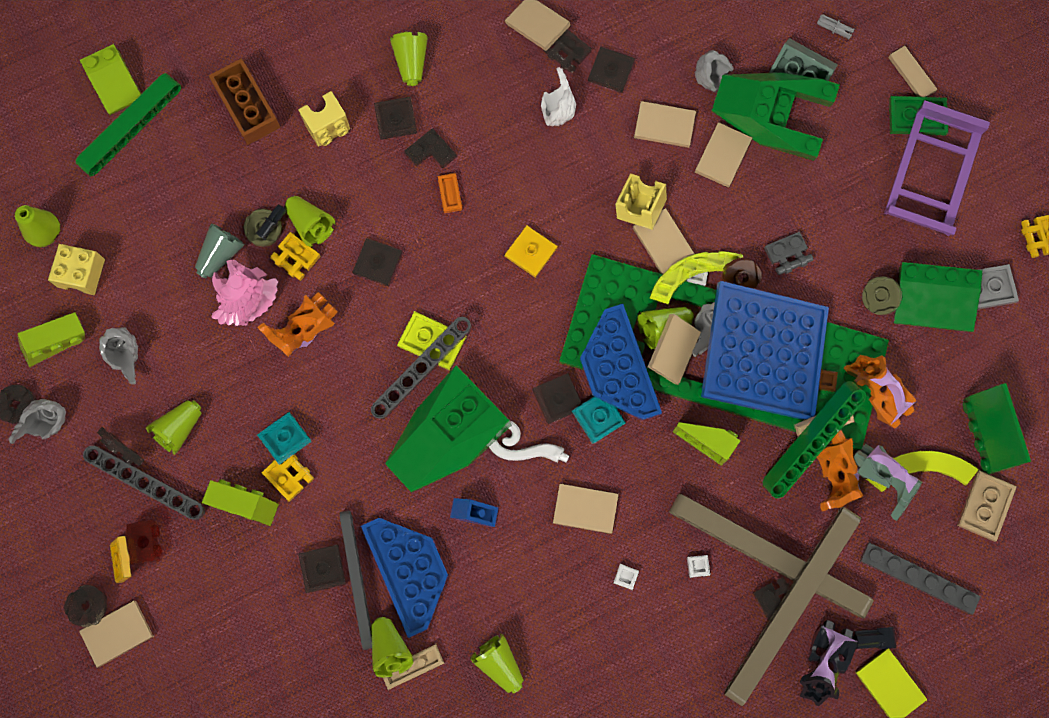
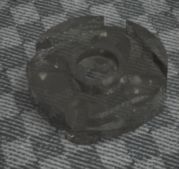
M11 385L4 388L0 392L1 420L15 425L18 424L23 410L32 401L36 400L34 393L22 385ZM15 400L17 402L20 401V404L17 405V409L12 407V403Z
M91 585L78 587L79 589L71 592L65 601V614L71 623L80 627L99 624L107 608V596L100 589ZM89 601L90 606L84 611L82 604H86Z

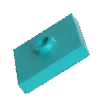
M596 397L591 398L572 410V413L592 444L626 423L616 407Z
M290 412L257 434L279 465L312 442Z

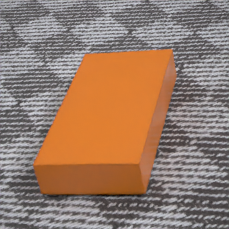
M456 173L437 176L444 213L461 211L462 204Z

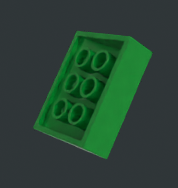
M902 262L898 274V284L902 290V300L899 307L895 310L894 324L974 332L983 270Z
M1006 383L963 399V410L968 415L969 429L974 434V445L980 453V464L986 474L1009 470L1031 462Z

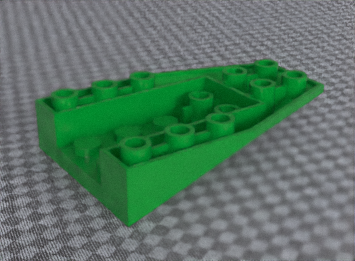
M456 365L415 410L385 464L412 493L468 467L512 425L510 420Z

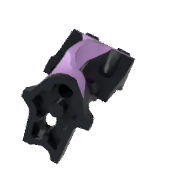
M826 620L820 626L812 639L808 661H816V667L813 672L803 675L799 682L803 686L799 696L812 700L816 706H820L828 698H839V689L836 687L839 673L844 674L858 644V641L853 640V631L842 629L840 633L834 631L835 624L829 620ZM818 648L822 654L821 656L816 654ZM839 655L844 657V661H840Z

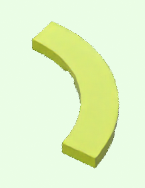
M719 251V253L703 252L688 256L672 265L659 278L650 299L669 304L676 289L689 278L705 272L724 271L723 268L727 263L737 258H743V255Z
M935 451L911 452L893 458L908 471V474L928 471L939 472L958 480L963 485H967L979 470L961 458ZM866 479L881 492L887 488L875 481Z

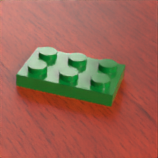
M891 96L889 98L890 134H910L917 110L923 105L924 101L947 108V98ZM923 118L919 133L923 135H947L948 125Z

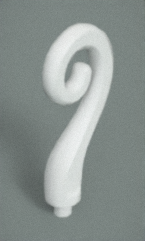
M510 421L512 426L509 428L512 431V436L502 439V443L506 446L515 445L521 435L519 427L512 421ZM496 440L489 446L491 451L498 457L512 461L545 457L557 463L559 460L567 463L570 457L563 453L564 448L554 444H538L521 450H508L502 447Z

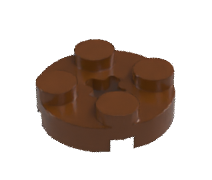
M737 258L727 263L723 268V282L752 289L761 282V270L749 258ZM741 273L746 274V277H743V281L737 279Z

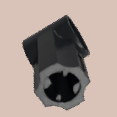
M894 627L854 631L853 639L858 641L856 649L897 648Z

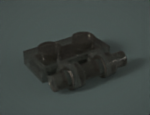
M567 29L553 43L555 45L553 49L550 47L547 51H543L548 54V58L557 61L562 69L573 73L576 67L571 63L576 61L580 65L591 53L592 48ZM562 50L568 56L564 58L558 53Z
M784 577L776 580L780 586L776 590L772 583L753 592L768 622L781 603L779 595L783 593L786 595L791 587L789 583H786Z

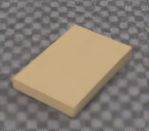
M524 0L505 20L508 26L545 51L571 26L568 20L537 0Z
M641 101L634 138L689 148L696 111Z
M718 123L695 173L729 188L752 137Z
M666 208L661 211L653 230L638 225L633 226L635 233L662 275L678 261L694 255V252Z
M670 314L648 367L670 382L679 385L701 332L675 314Z
M977 471L957 526L994 542L997 541L1017 486L982 471Z
M560 484L553 524L612 534L618 494Z
M132 601L79 631L96 667H101L154 637L136 601Z

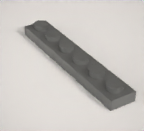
M871 543L866 544L860 558V562L970 615L974 614L981 596Z

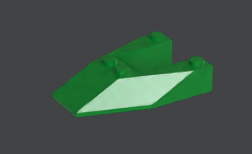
M787 73L722 75L712 112L743 134L752 137V140L759 145L814 161L818 157L823 139L785 128L794 98L797 97L831 107L835 102L840 84Z

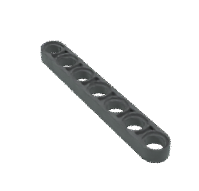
M458 317L373 403L371 412L374 417L378 419L386 418L464 339L472 327L466 317ZM460 321L468 323V328L465 331L457 329V324ZM452 335L454 337L453 344H444V337ZM439 349L441 352L440 357L432 359L430 357L431 350ZM419 363L427 365V370L424 373L417 372L416 366ZM408 376L412 377V386L404 387L403 379ZM391 391L399 392L400 396L397 401L389 399ZM380 404L386 408V412L383 415H377L375 412V408Z
M89 446L84 450L83 457L85 461L193 520H199L204 516V506L185 494L97 446ZM92 450L98 451V458L95 460L89 459V453ZM114 459V468L108 470L105 466L107 460ZM126 468L132 470V475L128 479H124L122 476V472ZM143 477H147L149 480L146 488L139 486V481ZM159 487H164L166 494L161 498L157 497L156 490ZM176 496H181L183 499V503L179 507L173 505V499ZM194 505H198L200 508L197 516L190 514V508Z
M348 510L340 512V521L362 648L367 650L372 649L371 623L351 511Z

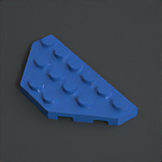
M620 304L605 309L580 357L592 396L641 420L661 415V408L624 305Z
M377 518L362 525V530L408 638L427 630L448 578V573L433 538L382 518Z

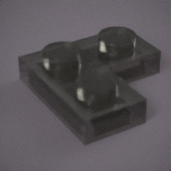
M433 128L404 151V154L416 167L430 156L442 168L457 158V154Z
M101 427L97 432L102 437L100 441L114 454L120 452L123 455L121 458L130 465L134 462L140 466L144 461L138 453L122 443L105 428Z

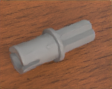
M823 14L817 22L818 25L832 31V34L837 33L848 40L854 32V28L840 23V20L836 21Z

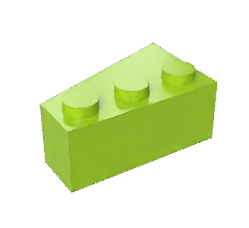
M76 313L17 333L20 349L29 367L85 340V332Z
M221 479L218 482L210 480L202 501L203 504L271 526L279 505L278 503L264 498V493L252 489L250 493L246 491V487L237 484L235 487H231L230 482Z

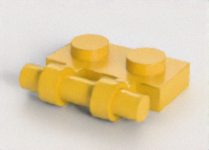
M1049 215L1035 218L1033 220L1034 226H1030L1029 220L1022 221L1023 229H1021V232L1026 238V248L1030 252L1031 258L1038 257V249L1041 248L1044 255H1049ZM1037 232L1039 242H1035L1033 233Z
M290 232L278 246L283 251L282 254L279 256L274 252L270 258L275 261V265L279 268L283 267L287 270L291 277H296L301 281L305 275L300 272V269L304 267L309 271L321 256ZM289 257L296 261L294 265L287 262Z
M295 454L280 465L274 460L262 472L289 502L304 489L299 483L302 479L308 484L314 480L310 470L298 462ZM291 466L298 472L294 477L287 470Z

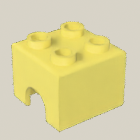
M332 91L322 96L326 102V106L322 111L314 112L308 105L299 109L302 120L318 147L330 144L332 139L337 136L342 137L346 135L350 129L346 114Z
M630 173L615 204L617 219L653 230L667 200L666 184L655 181V186H647L642 183L640 176Z
M59 244L48 281L57 288L67 290L74 288L86 294L95 295L105 259L96 251Z

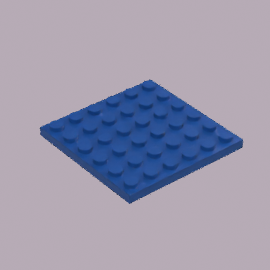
M718 282L701 397L801 420L814 417L829 307L732 283Z

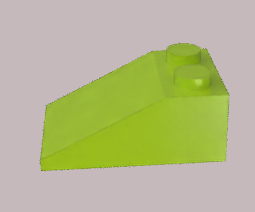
M114 44L80 60L109 115L130 106L141 95L120 52Z
M680 422L673 430V433L721 466L729 459L740 442L737 439L738 436L731 430L726 431L719 428Z

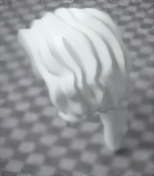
M560 67L556 69L561 86L550 94L544 92L542 96L541 109L547 126L563 125L571 120L575 114L576 102L566 75Z

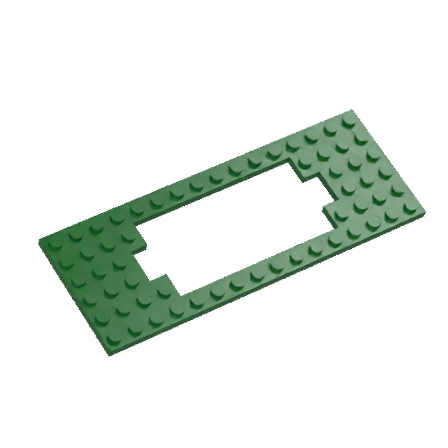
M592 254L559 363L583 370L580 357L605 309L623 304L633 330L638 312L642 313L656 309L658 301L650 299V296L662 274ZM685 281L676 289L671 299L702 307L704 304L715 302L717 290ZM827 322L821 369L838 372L835 392L818 390L815 416L845 382L852 381L855 383L854 380L856 378L848 374L844 367L853 364L860 355L870 358L885 357L888 339ZM637 341L642 355L646 343ZM646 367L654 391L796 432L795 424L804 421L701 397L703 383L682 378L679 385L674 384ZM856 384L866 393V399L853 414L854 422L843 426L840 430H842L845 439L852 438L853 449L859 451L863 447L873 405L869 401V398L872 396L870 388L867 385L860 386Z

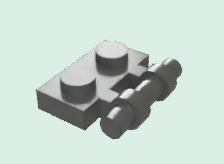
M800 232L764 247L771 264L780 263L781 266L776 268L778 275L788 274L792 272V269L799 266L801 268L807 266L809 262L814 260L811 254L806 256L802 254L808 247ZM795 256L796 260L792 262H788L786 260L787 258Z

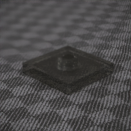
M600 46L588 77V82L623 93L635 58Z
M411 97L374 103L381 140L417 134Z
M366 238L352 273L389 287L402 255V250Z
M568 373L532 389L547 424L573 414L572 410L582 405Z
M339 545L298 553L306 594L346 585Z

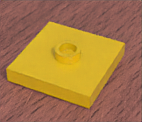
M526 226L506 252L505 257L536 278L558 246L529 226Z
M125 536L117 537L110 544L116 583H122L131 577L130 557L127 552Z

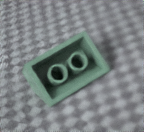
M789 38L769 73H787L829 81L838 64Z

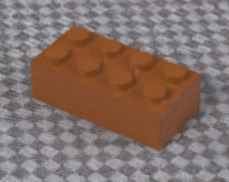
M242 58L208 75L247 145L281 128Z

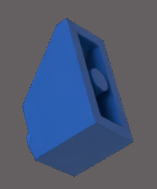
M454 498L450 518L495 527L498 507L470 499Z

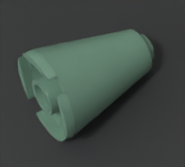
M213 223L209 226L195 265L196 273L205 279L207 276L213 277V273L218 272L227 263L226 261L230 260L245 245L241 240L229 232L221 230V227Z

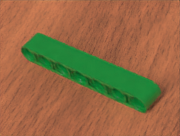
M167 73L159 76L77 157L76 165L90 177L96 175L180 92L181 85Z
M852 381L845 382L764 477L763 486L774 498H781L790 490L866 399V393Z

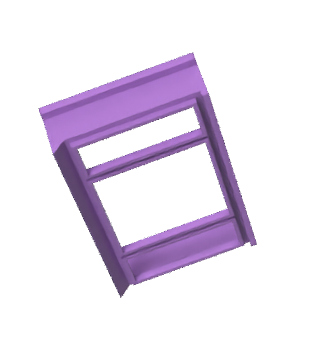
M924 101L923 105L917 110L884 214L942 232L947 236L955 235L956 227H953L981 136L988 130L990 122ZM923 118L971 133L967 149L920 134L919 131ZM916 140L964 155L949 205L901 189ZM898 195L947 211L943 223L895 207Z

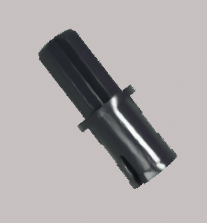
M278 204L269 217L264 218V223L255 234L266 240L272 230L278 227V222L287 210Z

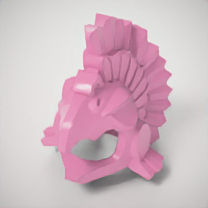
M236 260L226 261L230 273L228 279L220 278L217 272L213 273L212 282L218 293L216 299L221 305L217 311L212 313V318L218 319L219 324L246 326L249 321H254L256 317L261 316L264 312L268 311V307L273 305V300L276 298L275 294L278 291L276 287L278 281L276 278L270 280L263 279L267 274L258 267L251 270Z

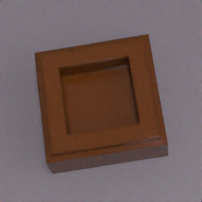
M821 369L818 390L835 392L838 372Z

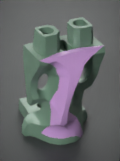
M865 444L854 456L855 463L860 467L857 473L863 478H868L887 488L892 485L897 490L898 504L891 514V517L897 521L923 482L909 475L903 466L887 454L883 446L878 445L873 449Z

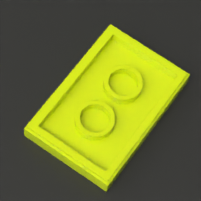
M414 311L397 346L420 356L448 326ZM446 335L443 340L444 344H453L454 337ZM467 335L438 364L439 366L450 371ZM433 349L430 352L432 359H438L441 355L439 349Z
M889 648L855 672L889 718H904L927 700Z

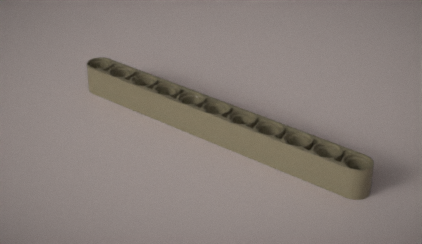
M678 494L669 510L672 515L792 581H795L806 563L684 495ZM829 574L826 575L815 592L865 619L874 601L869 596Z
M844 506L838 511L724 692L725 696L740 706L746 703L857 528L861 517Z

